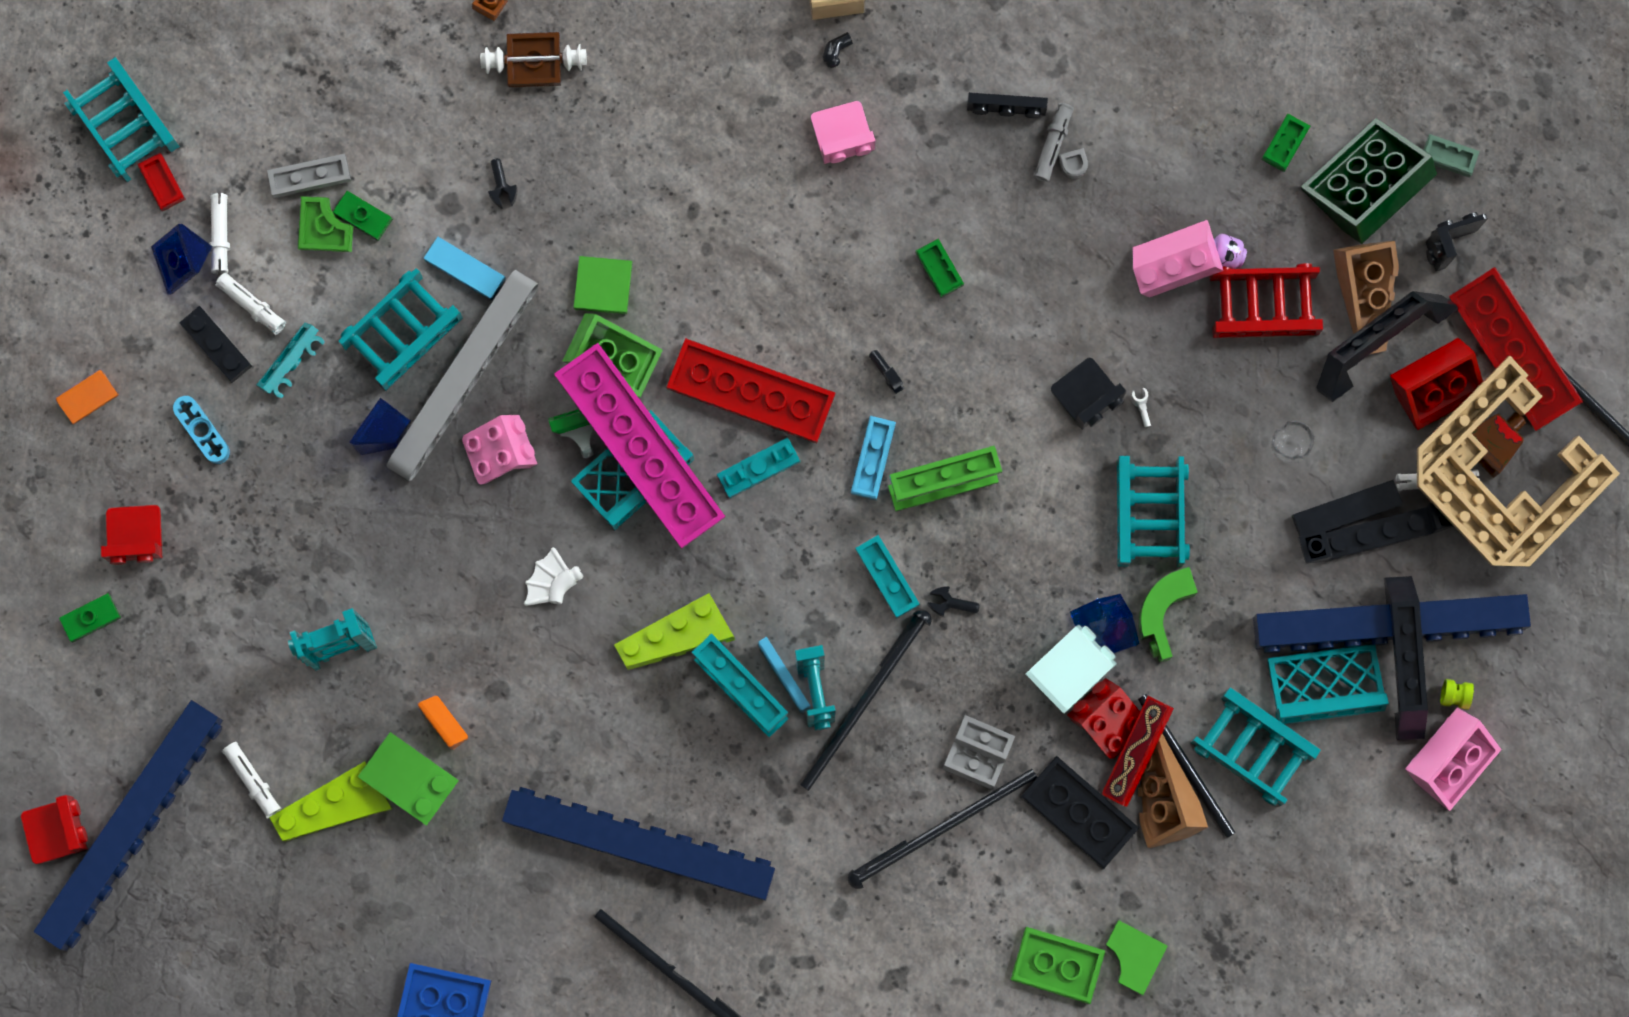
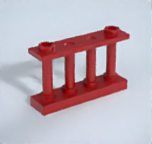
M1309 263L1298 264L1295 268L1230 269L1223 266L1224 271L1210 275V281H1220L1222 315L1219 322H1215L1212 327L1213 338L1320 335L1323 330V319H1315V316L1312 315L1310 279H1316L1320 273V267H1312V264ZM1284 279L1300 280L1301 316L1297 320H1289L1285 314ZM1246 280L1248 318H1246V321H1235V318L1232 317L1231 281ZM1257 280H1273L1275 317L1272 320H1262L1259 317Z

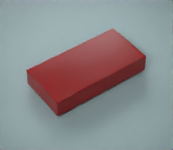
M161 152L137 164L162 212L186 200Z

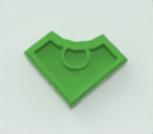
M301 196L298 249L352 252L353 226L342 223L335 217L330 207L329 198Z
M1118 920L1106 943V946L1115 953L1119 960L1120 976L1118 983L1140 995H1144L1168 946Z

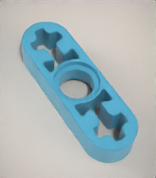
M179 397L173 405L174 414L211 463H224L230 455L229 446L192 397ZM184 403L188 406L192 404L190 410L196 417L193 420L185 412L180 413L183 410L182 405ZM200 423H205L209 427V431L204 437H197L194 433L195 427ZM212 440L218 448L223 446L220 450L222 455L219 457L215 454L211 456L213 449L207 442Z

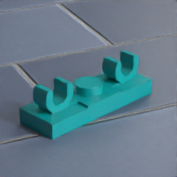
M304 322L256 386L266 393L270 394L272 392L275 396L282 398L284 395L278 391V386L281 383L289 387L292 386L291 381L283 376L297 368L301 362L300 356L304 353L303 350L315 356L316 352L311 349V343L313 341H317L322 345L325 343L323 338L316 335L319 330L313 325Z
M787 437L719 472L717 477L730 499L800 463V459Z
M879 535L855 548L896 619L920 605Z

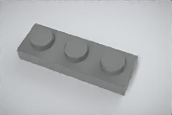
M345 154L267 170L273 198L351 182Z

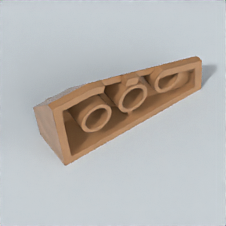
M1395 241L1360 244L1333 250L1337 277L1353 334L1389 309L1391 302L1394 301V282L1399 270ZM1388 341L1371 354L1386 351Z
M1162 734L1141 777V787H1138V797H1142L1143 813H1139L1140 825L1148 848L1187 839L1208 828L1200 801Z

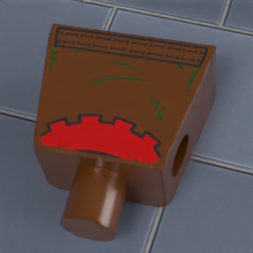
M1514 412L1507 420L1497 413L1480 424L1472 432L1473 436L1488 451L1478 463L1493 478L1503 471L1524 442V438L1518 431L1526 424V421L1517 412Z

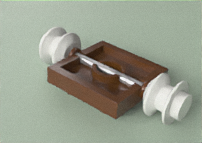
M559 32L507 34V55H504L500 47H497L496 52H490L486 47L485 53L480 54L481 69H486L487 74H489L491 68H496L498 73H501L505 63V66H507L508 87L561 86V64H563V61L568 71H570L572 66L576 65L582 71V65H587L586 49H581V44L578 45L577 50H571L570 46L567 45L563 53H560Z

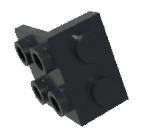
M1477 212L1462 217V221L1453 223L1452 220H1447L1437 225L1436 230L1431 232V236L1425 242L1428 248L1426 250L1428 262L1430 265H1434L1435 271L1446 269L1457 256L1452 239L1477 232L1487 221L1486 214L1478 215Z
M1093 358L1085 359L1051 386L1052 394L1081 430L1088 425L1090 427L1095 426L1104 418L1102 414L1108 409H1111V411L1117 409L1124 403L1123 398L1126 394L1125 388L1120 383L1115 386Z

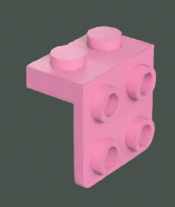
M859 101L818 111L811 115V122L824 164L830 162L839 163L848 157L867 155L875 150L873 131L870 132L862 104Z
M500 415L465 434L462 438L479 484H487L513 469L531 468L537 465L534 449L528 440L525 424L521 420L520 415Z

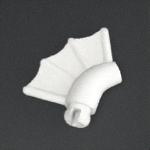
M552 547L544 559L535 562V571L532 577L525 582L528 587V595L524 605L530 606L546 602L562 604L565 592L576 585V581L583 578L580 568L574 566L569 570L557 550Z

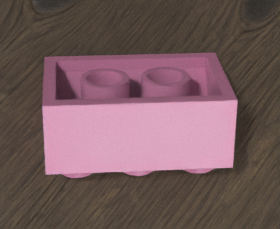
M1207 220L1133 247V270L1140 293L1149 298L1224 271Z
M1456 708L1416 757L1411 760L1405 770L1416 784L1450 811L1502 749L1480 720Z

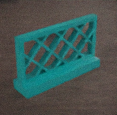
M650 410L651 416L668 439L678 448L677 451L687 465L695 460L692 452ZM607 448L574 477L571 483L615 531L647 502L636 487L631 492L620 491V478L628 476L626 473L621 472L619 463L617 472H602V462L607 457L614 458ZM599 465L598 471H593ZM587 475L598 476L597 490H586L579 482ZM602 476H617L616 491L601 490ZM590 494H597V501ZM600 494L616 495V504L608 512L600 506ZM619 495H624L625 497L619 501Z
M1375 645L1267 659L1276 706V719L1283 724L1382 712L1386 710L1389 704L1387 693L1384 692ZM1370 653L1371 664L1367 670L1353 661L1358 654ZM1331 657H1339L1347 662L1340 673L1327 665ZM1312 660L1320 666L1313 677L1300 668L1304 661ZM1286 664L1293 671L1285 680L1276 674L1275 665ZM1350 665L1363 674L1356 684L1343 676ZM1371 668H1373L1374 675L1369 672ZM1322 669L1336 677L1329 688L1316 680ZM1296 672L1309 680L1302 691L1289 683ZM1367 676L1376 683L1377 692L1367 693L1358 686ZM1338 680L1352 688L1347 696H1339L1332 691ZM1278 682H1280L1281 684H1283V685L1280 687V689H1279V686H1278ZM1312 683L1325 692L1321 699L1313 700L1305 694ZM1285 687L1298 695L1293 703L1282 704L1280 693Z

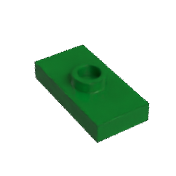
M1287 114L1261 160L1285 172L1311 126Z
M346 191L333 211L334 215L377 241L380 240L393 220L391 216L349 191Z
M939 238L915 251L917 258L940 298L964 286V282Z
M107 593L59 617L70 642L73 643L121 619V616L110 594Z

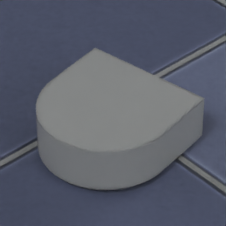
M1084 148L1058 155L1062 172L1068 178L1078 179L1086 173L1088 160Z

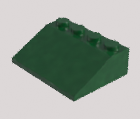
M1375 118L1301 186V189L1345 233L1360 244H1363L1426 186L1437 173L1430 154Z

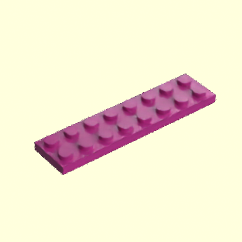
M599 343L554 373L556 379L681 549L725 518L723 512Z

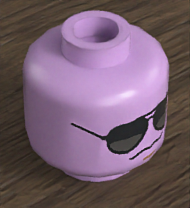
M1226 234L1216 236L1214 242L1222 267L1226 266L1230 269L1241 268L1247 254L1243 242Z

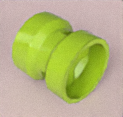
M1445 679L1440 695L1441 706L1450 707L1454 704L1460 709L1469 710L1474 693L1473 683L1464 682L1456 684L1454 680Z

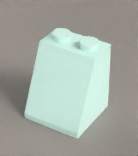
M1080 625L1075 626L1026 673L1063 713L1070 710L1117 664L1113 660L1116 657L1114 653L1105 645L1101 648L1094 640L1096 635L1087 626L1083 628Z

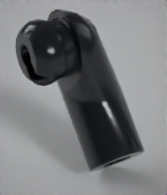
M848 32L830 40L826 44L822 57L827 67L834 68L840 64V59L838 58L840 50L853 44Z

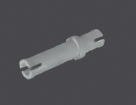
M1058 103L1052 124L1048 126L1047 130L1049 133L1033 175L1039 181L1049 182L1064 137H1067L1069 131L1067 127L1074 111V107L1069 104Z

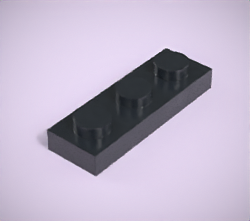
M969 92L967 111H972V113L977 115L997 112L1000 116L1011 117L1014 114H1025L1027 118H1040L1046 115L1048 98Z
M198 306L179 322L231 383L252 367L201 306Z

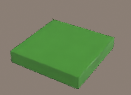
M579 256L574 310L627 314L633 262L629 260Z

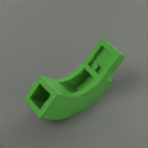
M1190 567L1177 570L1162 578L1150 590L1141 606L1138 622L1140 639L1152 638V641L1149 642L1150 651L1153 658L1158 657L1159 663L1168 661L1173 657L1163 626L1164 614L1167 608L1175 602L1194 597L1198 593Z

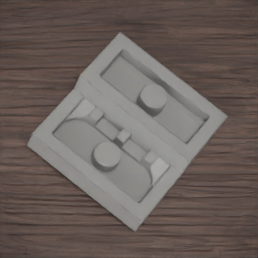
M965 715L943 770L993 790L1015 736Z

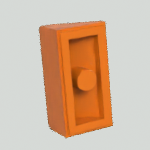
M99 370L58 396L55 400L74 425L117 397L118 393L105 373Z
M433 696L418 703L420 710L450 749L454 750L468 739L466 732L438 696Z

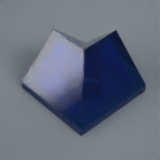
M177 224L151 246L168 295L176 292L200 272L213 247L183 224Z
M380 398L350 440V444L360 455L396 449L398 446L397 439L410 420Z
M1121 594L1099 598L1070 611L1074 626L1080 625L1082 628L1087 626L1096 635L1094 640L1101 648L1105 645L1115 654L1139 645L1133 615Z

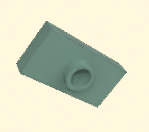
M1431 134L1428 135L1423 149L1432 156L1435 166L1469 178L1472 176L1480 152Z

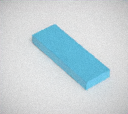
M440 237L436 238L424 257L426 262L491 301L506 279L502 274Z
M870 416L851 494L877 500L896 422Z
M765 637L760 640L758 647L800 713H804L810 709L807 699L768 638Z

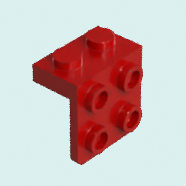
M159 506L109 508L106 511L107 546H101L102 558L110 562L111 565L126 564V561L137 560L138 563H151L153 559L162 558L161 509Z
M1105 678L1098 682L1083 700L1077 702L1067 716L1073 723L1087 732L1108 758L1113 759L1122 751L1140 711L1120 686Z
M69 795L56 797V802L22 812L21 820L33 863L42 864L88 850L86 846L88 841L87 833L84 826H81L79 815H81L80 806L74 797Z

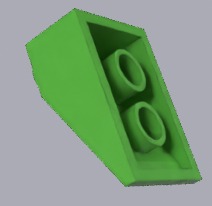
M585 313L562 361L568 364L599 343L629 386L640 398L663 350L596 314Z
M389 732L358 775L360 779L426 826L459 781L391 732Z

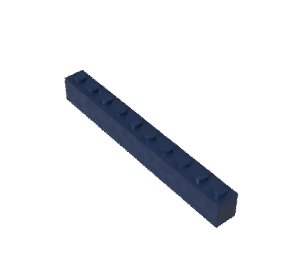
M1527 594L1420 602L1422 638L1425 637L1426 642L1440 641L1442 636L1452 635L1453 640L1467 639L1469 634L1478 633L1480 638L1495 637L1496 632L1505 631L1507 636L1522 635L1523 630L1531 627ZM1390 604L1261 613L1253 617L1256 650L1263 649L1264 653L1280 652V648L1290 647L1293 652L1305 651L1307 646L1317 645L1319 650L1332 649L1334 644L1344 643L1346 648L1359 647L1361 642L1368 641L1372 642V646L1386 645L1388 640H1393Z
M193 700L189 702L33 931L60 950L67 951L69 947L72 949L81 938L79 932L85 924L89 925L97 914L95 909L100 901L104 902L110 896L113 890L111 885L115 879L121 878L129 867L127 864L132 854L136 855L144 845L143 838L147 832H152L160 821L159 814L164 808L168 809L176 797L174 792L178 786H183L191 776L189 770L195 762L199 763L207 752L205 747L210 739H216L221 732V723L223 722L221 718Z
M520 787L519 791L511 790L502 822L760 900H767L775 873V868L770 866L771 861L758 857L755 858V861L744 859V853L729 849L728 854L718 851V845L704 841L702 846L691 843L693 838L677 834L676 838L666 836V830L650 826V830L639 827L640 822L624 818L623 822L613 820L614 815L600 810H598L597 815L587 812L588 807L572 802L571 807L560 804L562 799L546 795L545 799L535 797V791Z

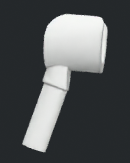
M1143 388L1144 398L1137 399L1133 391L1131 400L1133 405L1139 408L1144 427H1149L1151 424L1146 410L1148 392Z

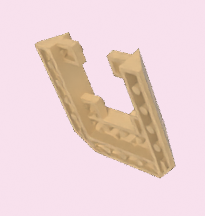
M1508 356L1417 448V487L1491 566L1529 567L1620 473L1602 454L1597 455L1580 436H1576L1557 454L1571 469L1573 474L1541 507L1526 491H1522L1505 508L1474 475L1471 469L1488 451L1473 436L1472 432L1504 400L1522 416L1543 397L1526 379L1528 374L1511 356Z

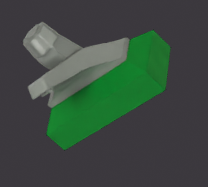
M579 409L548 418L552 432L573 439L582 451L580 453L583 458L594 455L593 448L590 447V436L593 428Z

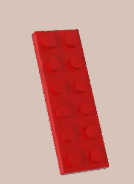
M1496 267L1449 296L1451 301L1458 306V312L1495 369L1508 356H1511L1528 374L1526 379L1543 396L1525 414L1535 431H1538L1583 403L1581 397Z
M686 338L666 387L667 390L816 444L836 395L833 391Z

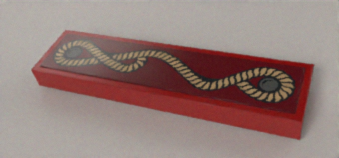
M1147 697L1103 789L1102 795L1122 806H1128L1174 710L1173 707L1153 697Z

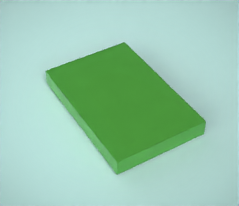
M1025 927L1010 980L1091 1004L1105 950Z

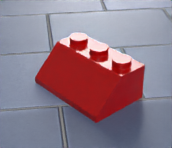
M1459 338L1389 375L1397 399L1417 430L1457 409L1483 382L1475 352Z

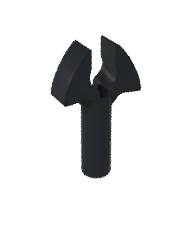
M492 159L491 166L496 187L494 190L488 191L489 196L498 207L503 209L500 196L502 191H505L509 195L511 206H513L518 192L517 185L509 186L506 183L501 159Z
M873 350L869 357L886 379L889 388L895 394L905 389L893 367L890 368L877 350Z
M949 586L940 587L930 592V595L941 596L946 601L940 605L928 602V606L942 617H944L945 611L949 608L978 613L980 605L977 602L952 598L948 593Z

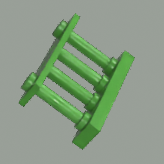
M994 445L890 474L891 485H888L896 512L999 483L997 474L1002 473V468Z

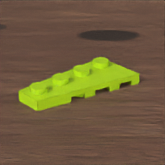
M710 593L614 644L627 670L662 661L663 658L673 655L676 657L684 655L686 652L694 650L711 633L720 642H731L735 638Z
M364 761L269 818L282 841H288L393 808L384 795L358 777L367 764Z

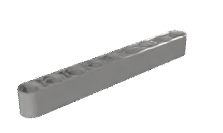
M517 270L511 273L387 463L388 469L408 481L414 479L535 295L539 286L537 282Z

